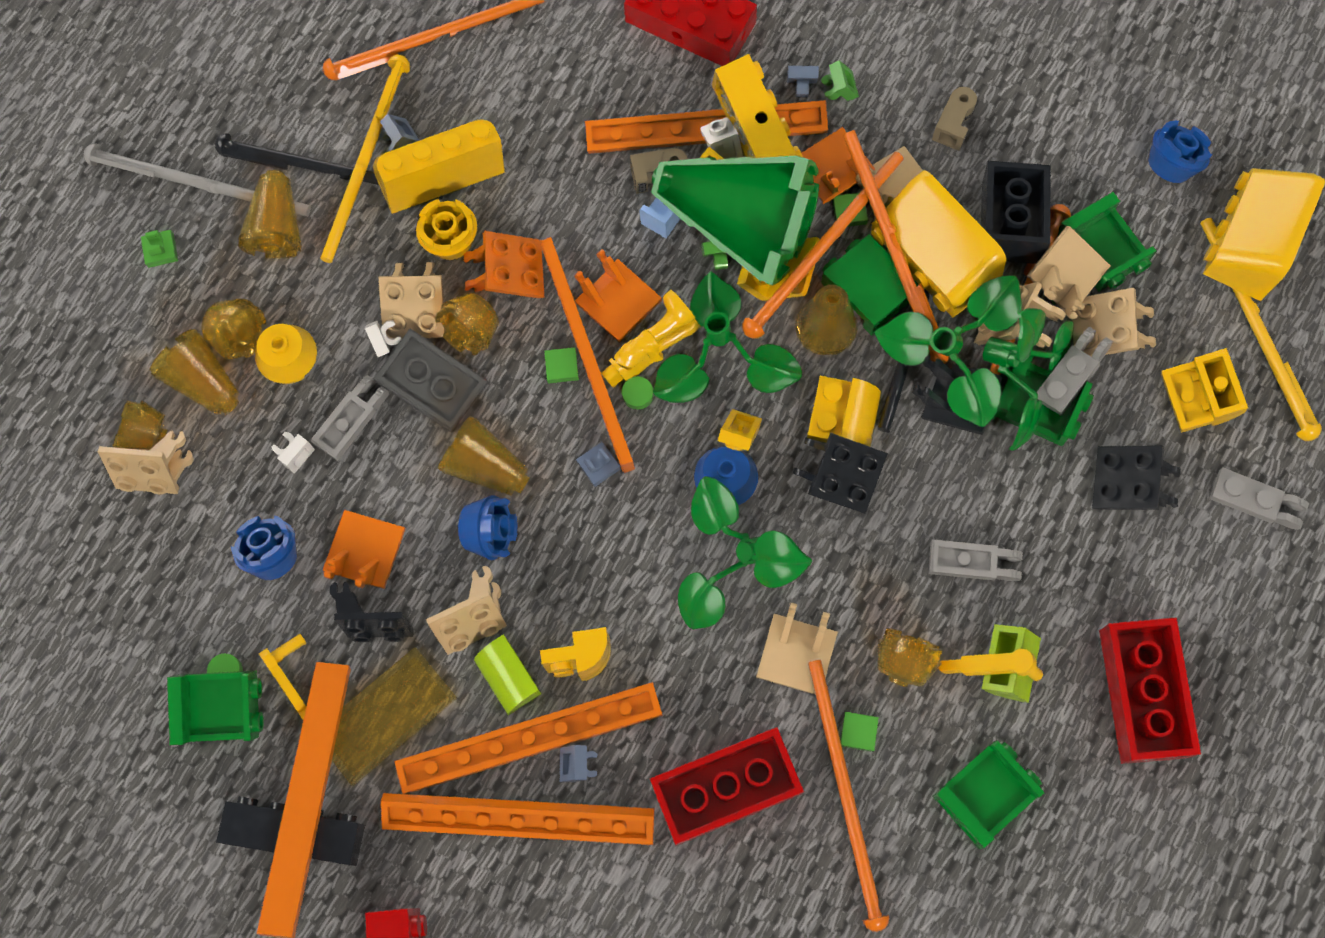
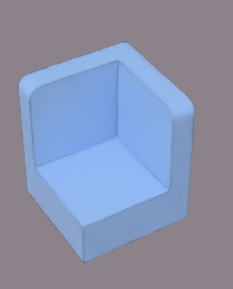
M657 197L649 207L643 205L640 208L641 224L664 238L668 237L680 220Z

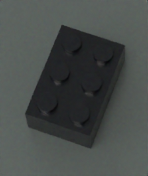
M1002 161L987 162L982 181L981 226L1001 246L1006 255L1007 262L1037 264L1049 248L1051 165Z

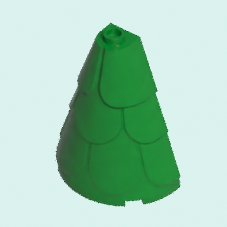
M797 155L765 158L739 157L719 160L714 157L664 161L659 162L658 167L653 172L651 193L689 227H695L716 247L722 252L725 251L759 281L775 285L790 271V267L786 266L793 257L798 258L807 239L817 206L819 184L814 183V176H817L819 171L813 160Z

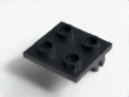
M926 356L923 365L929 368L937 379L932 390L928 387L922 390L918 384L913 387L912 393L918 396L925 404L921 418L983 435L986 426L979 427L970 421L960 418L953 412L947 400L950 384L958 377H966L964 372L957 364L950 362L944 364L938 358L934 362L930 356ZM968 367L969 370H970V372H971V374H972L973 372H975L976 370H978V369H974V368ZM995 374L1000 382V385H1002L1004 377L1002 375Z
M830 433L826 444L805 437L804 444L825 451L816 475L794 467L793 474L812 481L808 494L866 514L888 453Z
M1163 445L1098 446L1092 508L1098 510H1159V506L1166 507V504L1176 508L1178 507V499L1160 491L1161 475L1169 477L1170 473L1174 474L1175 477H1179L1181 468L1172 466L1163 460Z
M336 582L330 586V595L335 599L337 613H334V620L352 641L365 643L370 642L371 638L384 637V640L389 642H401L404 640V637H413L414 630L402 612L364 613L358 603L357 596L351 592L350 586L346 582L343 583V591L341 593H338V584Z

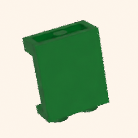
M1114 192L1062 221L1057 235L1058 237L1066 226H1070L1111 265L1095 285L1098 292L1107 287L1113 290L1126 281L1127 278L1125 276L1134 271L1138 275L1152 265L1150 260L1157 252L1154 246L1146 250L1117 212L1116 208L1120 200Z
M868 234L861 241L859 239L854 240L846 248V253L841 258H833L823 267L821 284L824 287L830 285L864 320L863 328L870 335H873L878 328L882 327L909 304V301L890 254Z
M1030 355L1025 362H1019L1017 367H1013L1011 372L1037 392L1052 372L1032 364L1031 361L1034 356ZM1008 377L1001 392V402L995 417L1019 427L1023 410L1030 396ZM1086 381L1083 389L1062 416L1042 404L1039 423L1034 434L1060 446H1063L1068 438L1074 440L1082 424L1077 421L1081 411L1086 413L1093 400L1094 395L1089 393L1093 383Z
M257 670L177 674L167 677L170 745H184L188 742L238 739L252 741L259 737V732L263 731L264 717L263 713L259 712L258 699L262 696V681L260 678H257Z
M998 740L988 745L933 795V798L978 849H983L994 840L993 837L1035 799L1040 798L1044 794V791L1039 787L1042 782L1038 776L1028 768L1024 770L1016 761L1018 758L1016 752L1007 743L1003 742L1001 744Z

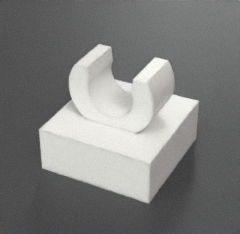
M393 320L386 321L381 328L378 321L365 326L377 357L390 353L389 345H397L402 340L401 335L395 338H389L386 335V330L395 326Z
M284 432L282 435L289 441V445L285 449H280L278 446L273 445L272 450L278 455L277 459L295 474L315 449L299 434L294 437L291 433Z

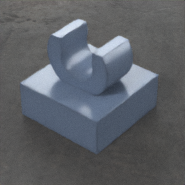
M788 66L787 83H796V97H808L809 83H817L819 66Z
M387 114L380 121L385 130L380 133L379 139L383 141L392 140L391 144L386 148L387 152L420 141L407 119Z
M603 442L576 459L578 465L594 487L621 470L620 465Z
M585 745L560 748V782L585 781L587 778L597 776V771L587 769V759L596 758L597 753L587 751V746Z

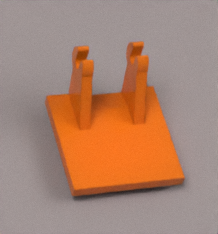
M843 127L801 153L804 158L813 160L818 167L819 173L817 176H814V183L819 184L818 198L823 204L858 183L855 179L858 172L843 137L847 133ZM866 158L869 167H870L872 170L875 171V168L873 167V165H872V164L870 163V161Z
M484 231L483 245L473 251L466 252L464 254V262L467 263L471 259H473V263L485 261V273L473 280L466 281L465 290L469 291L471 288H474V291H482L485 289V291L543 298L544 279L541 240Z
M601 249L596 255L601 261L605 273L592 284L588 277L584 278L582 271H578L574 276L579 282L583 293L575 300V303L614 339L620 342L662 301V297L619 259L614 262L612 257H607L605 251Z
M344 510L323 567L324 577L333 579L337 575L354 580L355 586L362 589L366 584L385 589L406 528Z

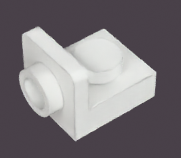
M727 117L715 120L700 128L707 146L711 147L722 158L743 157L738 133Z

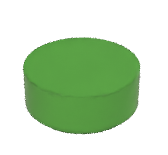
M636 376L624 383L622 397L628 407L636 410L644 409L653 400V387L646 378Z
M226 653L212 658L207 667V673L243 671L240 660Z

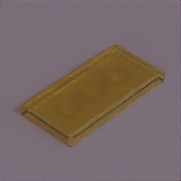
M416 647L343 707L332 762L352 786H355L457 699V696Z

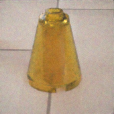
M268 170L259 176L238 237V247L249 255L255 256L256 251L264 252L267 259H288L297 256V250L301 252L302 243L291 180L282 171Z
M827 285L822 287L800 309L796 317L795 327L797 338L804 348L817 355L832 356L838 355L850 347L857 335L858 322L845 290L837 285Z
M190 329L175 338L178 344L171 349L166 346L154 359L150 366V371L154 378L214 414L224 413L227 415L239 404L237 400L240 394L203 336L195 329Z
M469 416L457 432L451 446L446 450L437 469L444 474L512 496L515 491L521 494L530 480V477L525 475L528 468L477 418Z

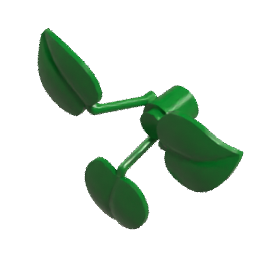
M710 271L696 288L690 303V311L700 326L705 328L706 332L700 360L696 364L691 356L685 354H675L667 358L658 369L653 393L657 398L672 403L689 402L701 396L709 384L707 373L701 370L705 364L709 346L720 347L726 345L729 341L735 345L744 359L751 364L747 370V379L751 386L760 392L774 393L785 389L801 379L802 369L792 354L784 348L773 344L761 345L756 349L754 358L749 356L738 341L736 334L731 332L730 322L741 311L740 295L732 286Z
M1001 276L983 283L971 294L967 309L972 316L978 318L976 322L962 327L957 326L954 330L948 327H940L933 332V325L925 315L918 312H907L897 316L875 331V335L882 348L893 359L909 366L922 364L925 357L929 356V345L936 352L950 356L951 360L960 367L966 377H958L950 384L947 392L949 406L960 418L970 421L979 427L987 426L996 415L1001 402V385L996 375L988 369L981 368L971 374L969 368L958 357V353L963 346L961 334L978 328L983 323L988 329L995 332L1008 330L1014 326L1019 319L1017 312L1022 310L1020 283L1016 276Z
M1029 308L1017 312L1020 325L1017 344L992 336L988 339L983 351L984 361L999 365L998 372L1005 374L1030 396L1023 410L1016 438L1008 449L1011 451L1024 445L1034 434L1041 415L1042 401L1038 400V393L1012 373L1009 368L1011 366L1017 367L1019 362H1025L1031 355L1051 358L1049 371L1052 372L1070 349L1074 331V323L1068 320L1060 326L1053 343V350L1049 352L1033 350L1034 345L1038 343L1042 335L1046 319L1045 312L1037 308Z
M704 476L698 484L691 503L693 522L705 534L714 535L722 529L726 535L740 539L736 548L739 562L717 573L709 580L699 572L688 575L681 583L678 592L680 614L684 622L692 630L711 627L720 621L726 608L724 594L718 587L714 586L716 581L742 567L755 564L754 575L756 579L766 587L778 588L793 582L801 576L812 563V559L803 553L789 536L780 531L772 530L765 532L761 536L750 538L748 533L731 530L727 525H732L738 520V503L734 495L723 483L713 477Z

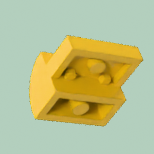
M1227 348L1195 357L1192 362L1161 371V376L1181 433L1210 424L1212 426L1219 425L1242 415L1248 409Z
M820 375L807 438L827 443L830 433L870 447L881 391L875 385L857 378H852V382Z
M606 627L572 632L573 646L540 650L541 663L548 673H554V677H567L574 675L573 670L577 669V673L583 682L596 677L606 667L611 654V643Z

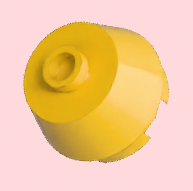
M436 199L424 206L419 213L420 218L416 226V235L420 245L426 251L445 260H454L464 256L470 250L477 233V220L474 213L457 199H455V202H440L439 199Z
M275 324L265 329L258 338L255 352L256 365L261 374L273 382L283 384L295 383L304 379L305 375L314 366L317 357V346L311 334L305 329L295 325Z

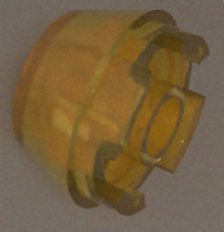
M466 293L444 302L441 305V310L435 316V322L441 323L446 330L442 335L444 339L462 353L467 349L472 352L473 356L477 355L480 351L488 349L499 325V319L495 310L485 299L475 293Z
M247 299L218 301L212 304L204 314L202 334L204 339L222 357L231 360L240 357L249 358L256 352L257 341L262 331V324L266 325V318L262 310Z
M127 400L121 415L122 420L118 433L115 435L113 447L150 450L168 433L167 429H163L166 415L143 400L141 402Z
M886 628L883 638L878 639L877 669L890 676L889 681L897 685L908 687V684L922 687L942 665L939 659L943 650H939V646L918 637L917 639L902 634L900 630Z

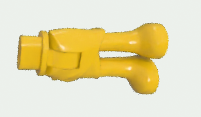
M671 289L663 296L667 312L662 319L649 329L643 330L636 338L625 343L616 352L615 360L612 358L608 360L611 365L601 374L613 388L623 379L627 381L632 377H636L652 363L662 361L664 357L662 351L701 328L690 309Z

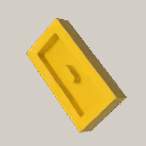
M732 409L720 430L718 441L725 443V446L732 450L742 451L744 449L749 451L759 431L762 418Z

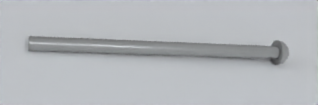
M96 143L88 145L83 153L85 161L93 167L101 163L307 217L311 211V205L105 152Z

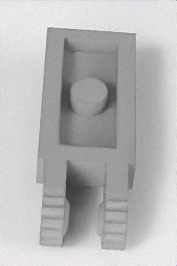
M1091 327L1084 331L1075 346H1071L1036 392L1038 393V400H1041L1043 405L1060 416L1064 414L1083 389L1086 381H1089L1099 368L1100 361L1113 344V341L1106 337L1099 343L1092 357L1084 353L1083 351L1093 340L1096 332Z
M368 375L363 377L352 392L349 391L311 439V442L336 461H339L389 395L390 391L381 386L367 403L363 401L362 398L374 384L373 378Z
M1223 467L1218 472L1209 498L1269 523L1275 522L1294 530L1301 529L1303 521L1289 513L1279 512L1281 504L1301 512L1307 511L1309 506L1308 501L1303 498L1285 494V491Z
M932 540L930 543L929 574L993 581L995 579L1020 581L1022 572L1014 569L997 568V560L1021 561L1023 552L1000 549L994 545Z

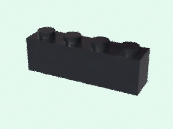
M238 796L237 803L225 801L216 843L275 852L285 804L271 802L270 808L258 807V799ZM321 810L311 859L357 866L365 825L356 823L357 816L337 813L336 819L324 818V810Z

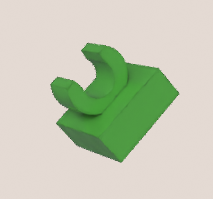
M840 60L830 64L831 74L825 75L821 82L825 86L834 85L830 91L824 93L825 96L830 100H836L842 96L847 101L859 97L852 70Z
M156 230L141 236L144 261L148 268L178 261L174 233L171 230L162 232Z
M711 241L701 244L703 257L713 255L715 270L728 268L725 251L722 252Z

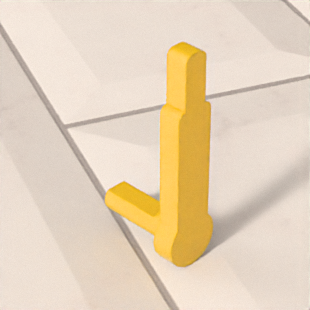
M298 634L272 652L266 648L258 654L302 720H304L307 706L278 665L283 658L306 644L302 635Z
M1018 649L1013 653L962 656L961 659L942 660L938 664V669L944 674L963 673L965 676L1016 673L1019 676H1029L1034 681H1039L1043 677V671L1037 666L1035 656L1026 649Z

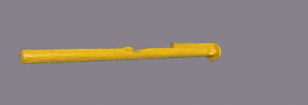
M394 55L388 60V66L392 69L391 74L385 84L320 257L326 263H332L381 133L383 126L380 121L388 114L402 73L410 71V63L402 55Z
M1207 218L1200 224L1210 245L1212 243L1216 244L1218 237L1214 236L1217 227L1212 218ZM1232 288L1301 429L1296 433L1297 437L1303 441L1315 440L1321 433V424L1317 422L1288 361L1283 363L1259 315L1260 310L1257 304L1253 302L1250 296Z

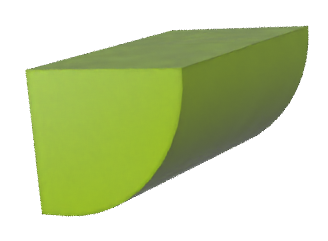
M994 624L989 654L1013 653L1018 649H1026L1035 656L1037 661L1041 638L1025 627ZM1016 673L984 675L982 689L996 696L1029 703L1033 680L1029 676H1019Z
M504 634L489 643L475 656L474 662L508 716L542 694Z

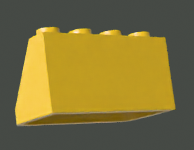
M475 120L378 156L373 163L375 177L392 214L505 173L501 139L495 126L487 120Z
M1252 168L1249 173L1243 171L1234 187L1238 190L1237 195H1233L1225 207L1224 212L1228 213L1226 220L1222 219L1214 233V236L1218 237L1216 244L1212 243L1203 260L1207 261V265L1203 274L1261 301L1285 277L1292 266L1324 188L1325 179L1314 173Z
M923 170L912 178L886 207L890 221L897 230L894 234L904 253L913 279L919 285L922 284L923 289H926L933 296L932 299L936 307L942 312L947 311L952 318L967 308L971 294L983 283L1003 275L1006 255L1001 246L928 171ZM875 219L872 222L871 234L881 246L885 245L887 247Z

